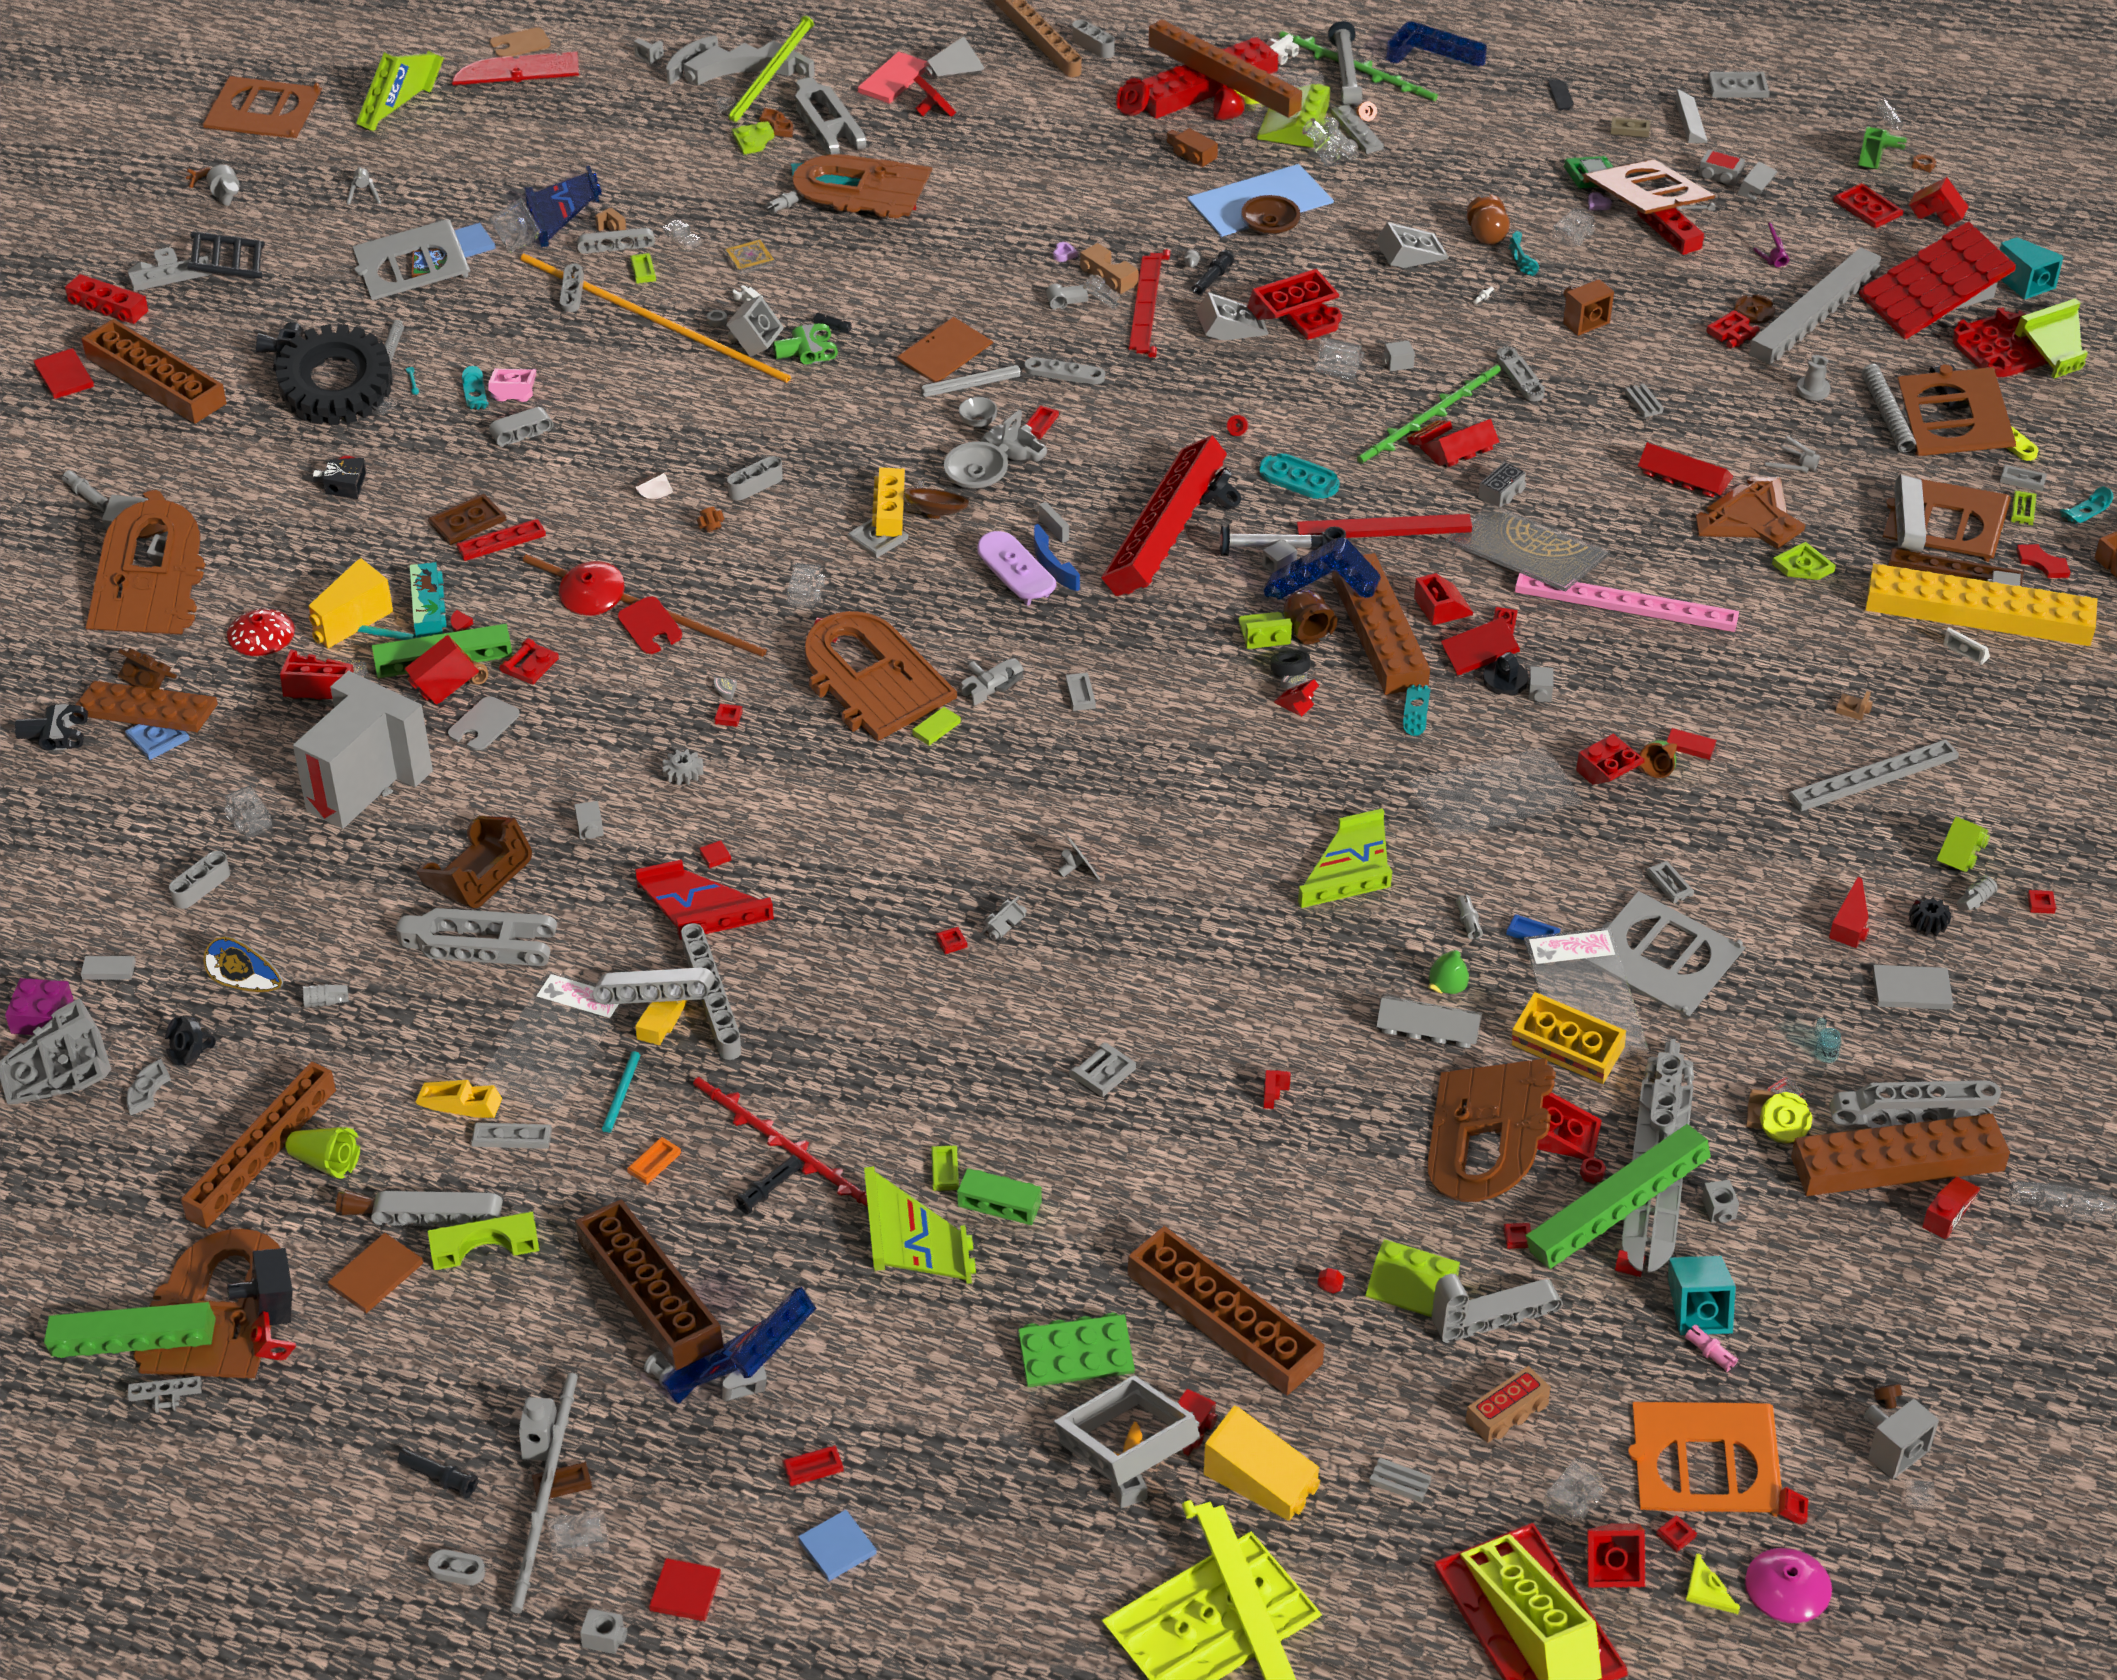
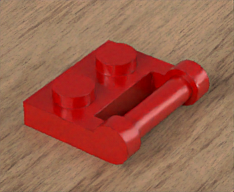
M526 638L522 642V647L508 661H504L499 666V669L502 673L534 685L559 659V654L537 645L530 638ZM528 652H531L532 654L518 668H516L515 665Z

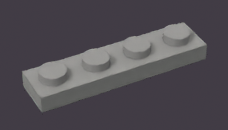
M1342 105L1332 109L1334 118L1366 154L1383 150L1384 144L1350 105Z

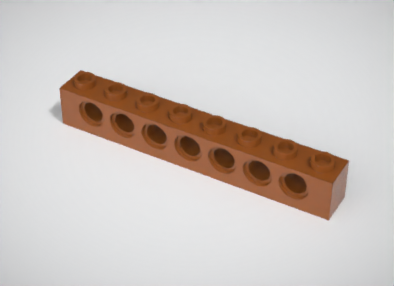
M312 1061L182 1197L181 1202L187 1220L208 1229L285 1146L289 1135L294 1131H299L334 1094L336 1087L331 1070Z

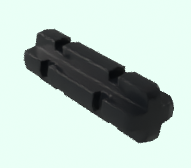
M816 313L813 318L814 324H825L830 329L840 330V332L848 334L852 329L850 322L844 320L842 322L841 319L828 315L825 317V314Z

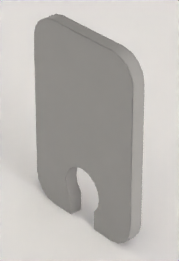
M484 697L448 730V736L452 740L459 742L466 732H476L478 734L477 738L471 740L467 747L473 750H483L520 716V711L518 708L495 697Z

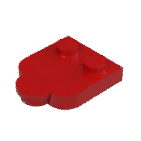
M1321 303L1287 314V319L1307 340L1338 330L1342 314L1338 308L1328 307Z

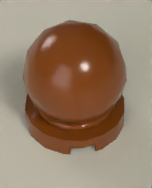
M1490 195V197L1484 198L1479 196L1470 202L1466 209V218L1477 240L1487 245L1496 244L1504 240L1509 233L1510 220L1506 214L1503 201L1495 195Z

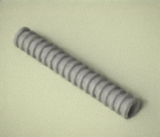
M1876 364L1865 366L1861 374L1900 452L1912 451L1916 446V441L1879 366Z

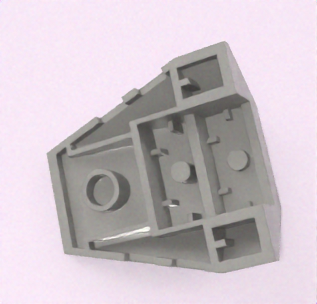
M77 999L55 1011L51 1015L53 1019L43 1028L37 1027L33 1031L34 1036L25 1044H18L0 1060V1080L8 1105L83 1090L104 1079L111 1071L101 1033L81 999Z

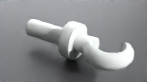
M1489 287L1487 290L1480 291L1473 304H1477L1482 299H1488L1489 294L1494 288Z

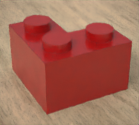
M1948 177L1915 192L1909 203L1910 208L1919 219L1936 212L1945 226H1950L1962 220L1969 208Z

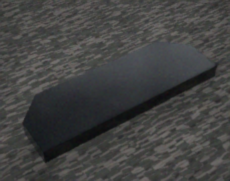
M1558 79L1548 80L1558 110H1569L1572 108L1574 102L1566 82Z

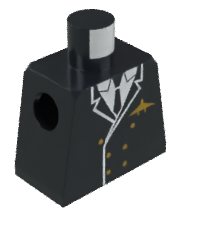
M364 458L331 459L328 461L325 471L314 470L313 482L324 484L325 494L358 499L367 474Z

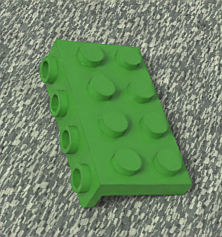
M1108 1313L1101 1318L1094 1319L1084 1316L1071 1322L1055 1320L1050 1322L1049 1325L1041 1326L1032 1323L1018 1330V1341L1021 1346L1027 1388L1132 1374L1135 1372L1125 1314Z

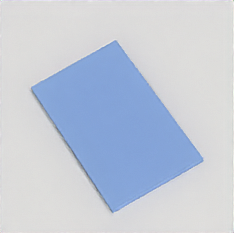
M1299 164L1187 197L1188 202L1198 210L1221 237L1250 228L1243 222L1241 211L1243 205L1248 200L1257 196L1277 195L1288 198L1297 204L1300 213L1334 202Z

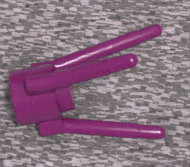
M1769 222L1768 227L1776 247L1771 250L1770 257L1756 247L1753 250L1766 260L1769 265L1774 264L1775 267L1786 266L1789 262V257L1785 252L1781 238L1777 237L1772 223Z

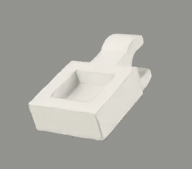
M741 286V292L733 290V298L737 301H744V303L760 295L751 287L747 288L746 286Z

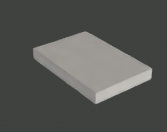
M1708 72L1712 98H1769V89L1764 72Z
M1873 965L1872 973L1877 1007L1952 1010L1953 999L1948 968Z

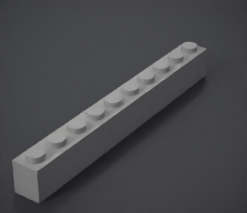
M1860 247L1754 337L1751 341L1749 355L1769 365L1775 360H1780L1785 351H1790L1797 341L1803 340L1806 333L1812 332L1819 322H1824L1828 314L1834 313L1841 303H1846L1850 295H1855L1862 285H1866L1871 277L1879 274L1881 270V256Z

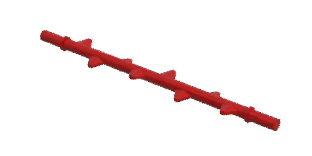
M697 1077L694 1080V1086L709 1095L711 1100H716L735 1114L733 1120L735 1126L746 1123L750 1124L769 1138L768 1146H781L804 1162L803 1174L818 1172L839 1187L838 1195H851L859 1204L862 1203L868 1207L866 1191L860 1190L843 1178V1169H830L807 1153L808 1141L796 1143L790 1141L772 1128L773 1120H760L738 1104L740 1098L738 1092L725 1095L721 1092V1089L713 1087L701 1077Z

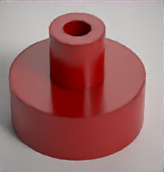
M1234 415L1227 421V429L1234 436L1243 435L1248 430V420L1242 415Z

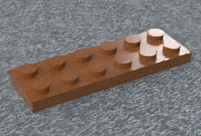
M93 681L75 705L84 707L88 711L89 718L198 732L214 711L218 702L217 698L212 696ZM74 713V716L84 717L80 713Z

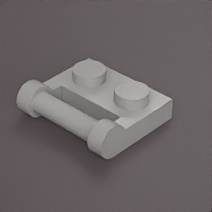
M1103 1042L1097 1047V1051L1079 1067H1073L1069 1071V1076L1077 1083H1082L1103 1098L1136 1069V1062L1108 1043ZM1103 1058H1106V1060L1103 1061L1099 1066H1097L1092 1072H1090L1089 1074L1087 1073Z

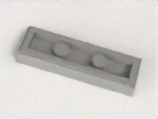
M475 1122L471 1143L472 1147L549 1149L552 1125Z

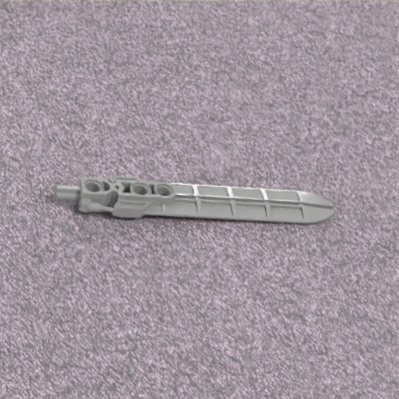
M1676 1039L1666 1042L1664 1052H1658V1057L1648 1058L1644 1071L1645 1079L1642 1081L1632 1161L1684 1125H1689L1693 1098V1062L1684 1060V1054H1679L1680 1043H1676ZM1656 1071L1655 1083L1649 1082L1650 1078L1654 1076V1073ZM1683 1074L1684 1080L1687 1081L1686 1086H1681ZM1680 1178L1667 1187L1666 1190L1657 1194L1655 1208H1650V1199L1643 1206H1640L1625 1217L1622 1248L1623 1251L1628 1252L1629 1263L1636 1270H1643L1646 1244L1651 1245L1648 1272L1658 1270L1671 1258L1676 1244L1683 1178ZM1649 1215H1654L1652 1237H1647Z

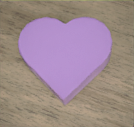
M1598 192L1589 194V210H1608L1611 208L1612 201L1609 198L1603 197Z
M1067 242L1058 243L1056 250L1053 252V258L1058 262L1078 257V252Z

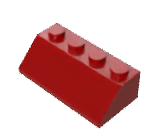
M1314 269L1253 289L1247 308L1258 320L1275 319L1339 298L1340 294L1318 269Z
M1648 442L1638 464V467L1643 470L1642 473L1651 477H1654L1655 474L1663 476V481L1674 484L1675 481L1683 483L1681 487L1692 491L1695 488L1701 489L1703 495L1714 498L1715 494L1721 496L1734 476L1725 468Z

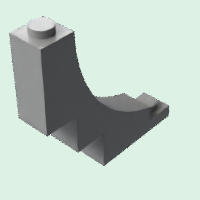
M773 40L760 49H756L743 43L730 52L715 45L684 63L685 79L699 86L706 81L728 74L762 72L781 48L782 44ZM792 50L775 72L787 76L795 72L807 78L815 76L814 61Z

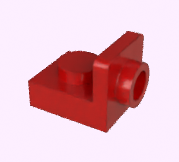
M1266 1070L1263 1109H1274V1100L1280 1099V1090L1289 1091L1291 1072Z

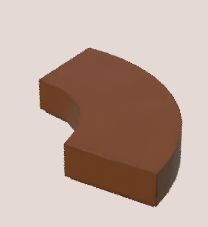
M764 108L760 122H769L774 130V136L792 138L793 124L791 120H788L784 117L783 113L777 110Z

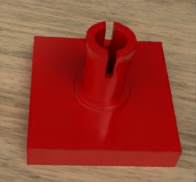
M919 74L913 79L926 93L924 100L915 107L923 117L934 105L940 106L950 117L956 114L952 106Z

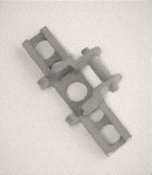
M201 1376L128 1384L129 1401L152 1399L153 1403H155L152 1405V1408H155L156 1413H159L161 1408L170 1407L173 1408V1411H176V1406H179V1402L176 1401L180 1400L181 1395L202 1393ZM167 1384L170 1386L165 1391L160 1390L162 1385ZM136 1391H141V1392L138 1393V1394H133V1393H132V1392H136ZM172 1394L171 1402L160 1403L159 1395Z

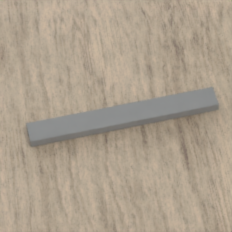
M1945 739L1790 791L1788 797L1800 811H1804L1958 759L1959 753Z

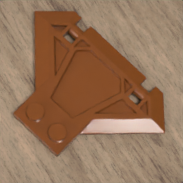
M1750 477L1747 480L1749 485L1740 484L1707 507L1706 511L1708 514L1700 512L1696 515L1699 536L1760 538L1776 549H1779L1803 532L1806 524L1787 514L1781 477Z

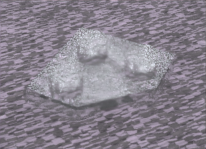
M1091 274L1082 288L1116 310L1122 301L1119 298L1120 295L1105 284L1106 281L1101 276Z

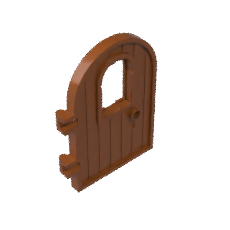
M857 611L832 614L816 623L807 635L805 660L813 674L809 678V687L820 698L824 697L829 691L846 709L842 712V721L852 732L859 729L862 725L878 742L957 698V691L890 623L878 616ZM839 636L855 637L879 661L857 673L833 650L831 642Z

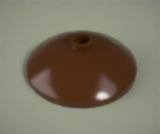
M1262 195L1248 200L1243 205L1241 217L1243 222L1254 231L1264 234H1280L1291 230L1299 223L1300 209L1297 204L1288 198L1277 195Z
M908 488L904 494L909 503L916 509L927 513V517L939 519L940 516H949L963 511L968 507L969 503L968 499L958 494L931 488Z

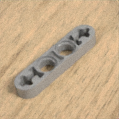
M648 228L583 234L577 239L578 251L582 254L605 252V250H625V248L652 247L655 243L654 233ZM628 237L631 241L629 243H622L621 239ZM608 239L611 243L609 245H602L601 241Z

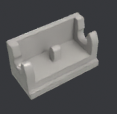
M1758 162L1743 180L1737 195L1756 200L1757 197L1751 195L1750 191L1761 194L1778 171Z

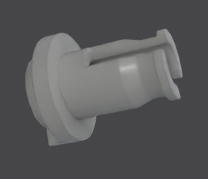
M1813 355L1811 357L1812 361L1808 362L1809 368L1806 372V377L1799 379L1796 390L1801 397L1817 401L1825 399L1830 393V384L1825 380L1826 365L1829 361L1824 356Z

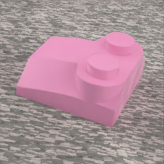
M494 369L489 381L491 397L495 398L496 401H506L508 399H516L519 402L528 401L533 396L532 387L536 376V369Z

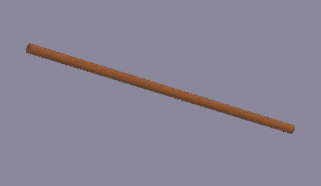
M528 554L523 557L524 563L563 578L568 572L566 569ZM623 593L620 601L630 605L641 600L626 593ZM667 610L674 621L680 625L761 657L767 653L765 648Z

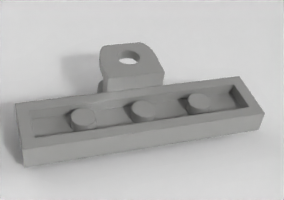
M170 247L155 250L156 267L128 273L134 291L213 274L187 269V264L191 262V259L178 262L175 251ZM208 256L199 258V263L211 265Z

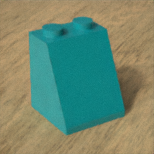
M2018 237L2001 243L2000 250L2009 260L2016 264L2015 271L2001 279L2008 287L2024 300L2056 288L2064 256Z
M1722 1256L1670 1258L1668 1264V1283L1679 1334L1686 1335L1689 1329L1693 1331L1692 1326L1697 1325L1706 1334L1733 1333L1736 1285Z

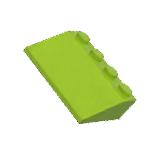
M1310 84L1299 87L1298 89L1302 90L1301 111L1290 118L1268 108L1257 139L1313 148L1329 107L1330 87L1322 84Z

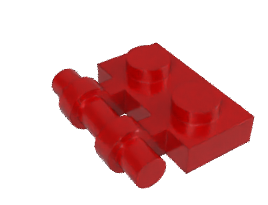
M1733 310L1708 325L1706 333L1721 342L1728 339L1729 341L1726 345L1729 349H1732L1735 346H1741L1745 340L1754 338L1760 329L1757 325L1749 326L1750 319Z

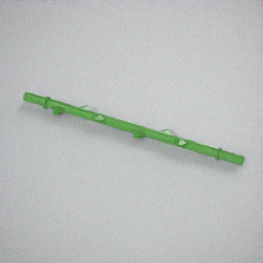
M1281 31L1279 38L1282 39L1289 33ZM1289 34L1293 36V43L1315 52V59L1325 56L1339 62L1337 52L1314 44V37L1304 40L1300 36ZM1353 60L1355 69L1371 75L1373 83L1384 80L1401 87L1402 92L1410 91L1417 96L1420 95L1432 101L1437 100V94L1423 89L1422 86L1418 87L1401 80L1400 75L1391 76L1372 68V61L1360 63Z
M1493 366L1486 372L1480 373L1474 380H1465V386L1451 395L1439 394L1441 402L1423 414H1414V420L1400 429L1388 428L1389 436L1359 455L1357 461L1363 464L1373 456L1379 455L1382 450L1394 451V442L1411 431H1419L1421 429L1420 425L1433 416H1447L1445 408L1463 396H1472V390L1484 382L1487 383L1490 378L1501 372L1500 366Z

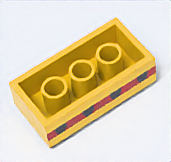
M1534 992L1512 1029L1513 1046L1540 1058H1546L1547 1061L1601 1084H1604L1623 1051L1626 1039V1030L1537 992Z

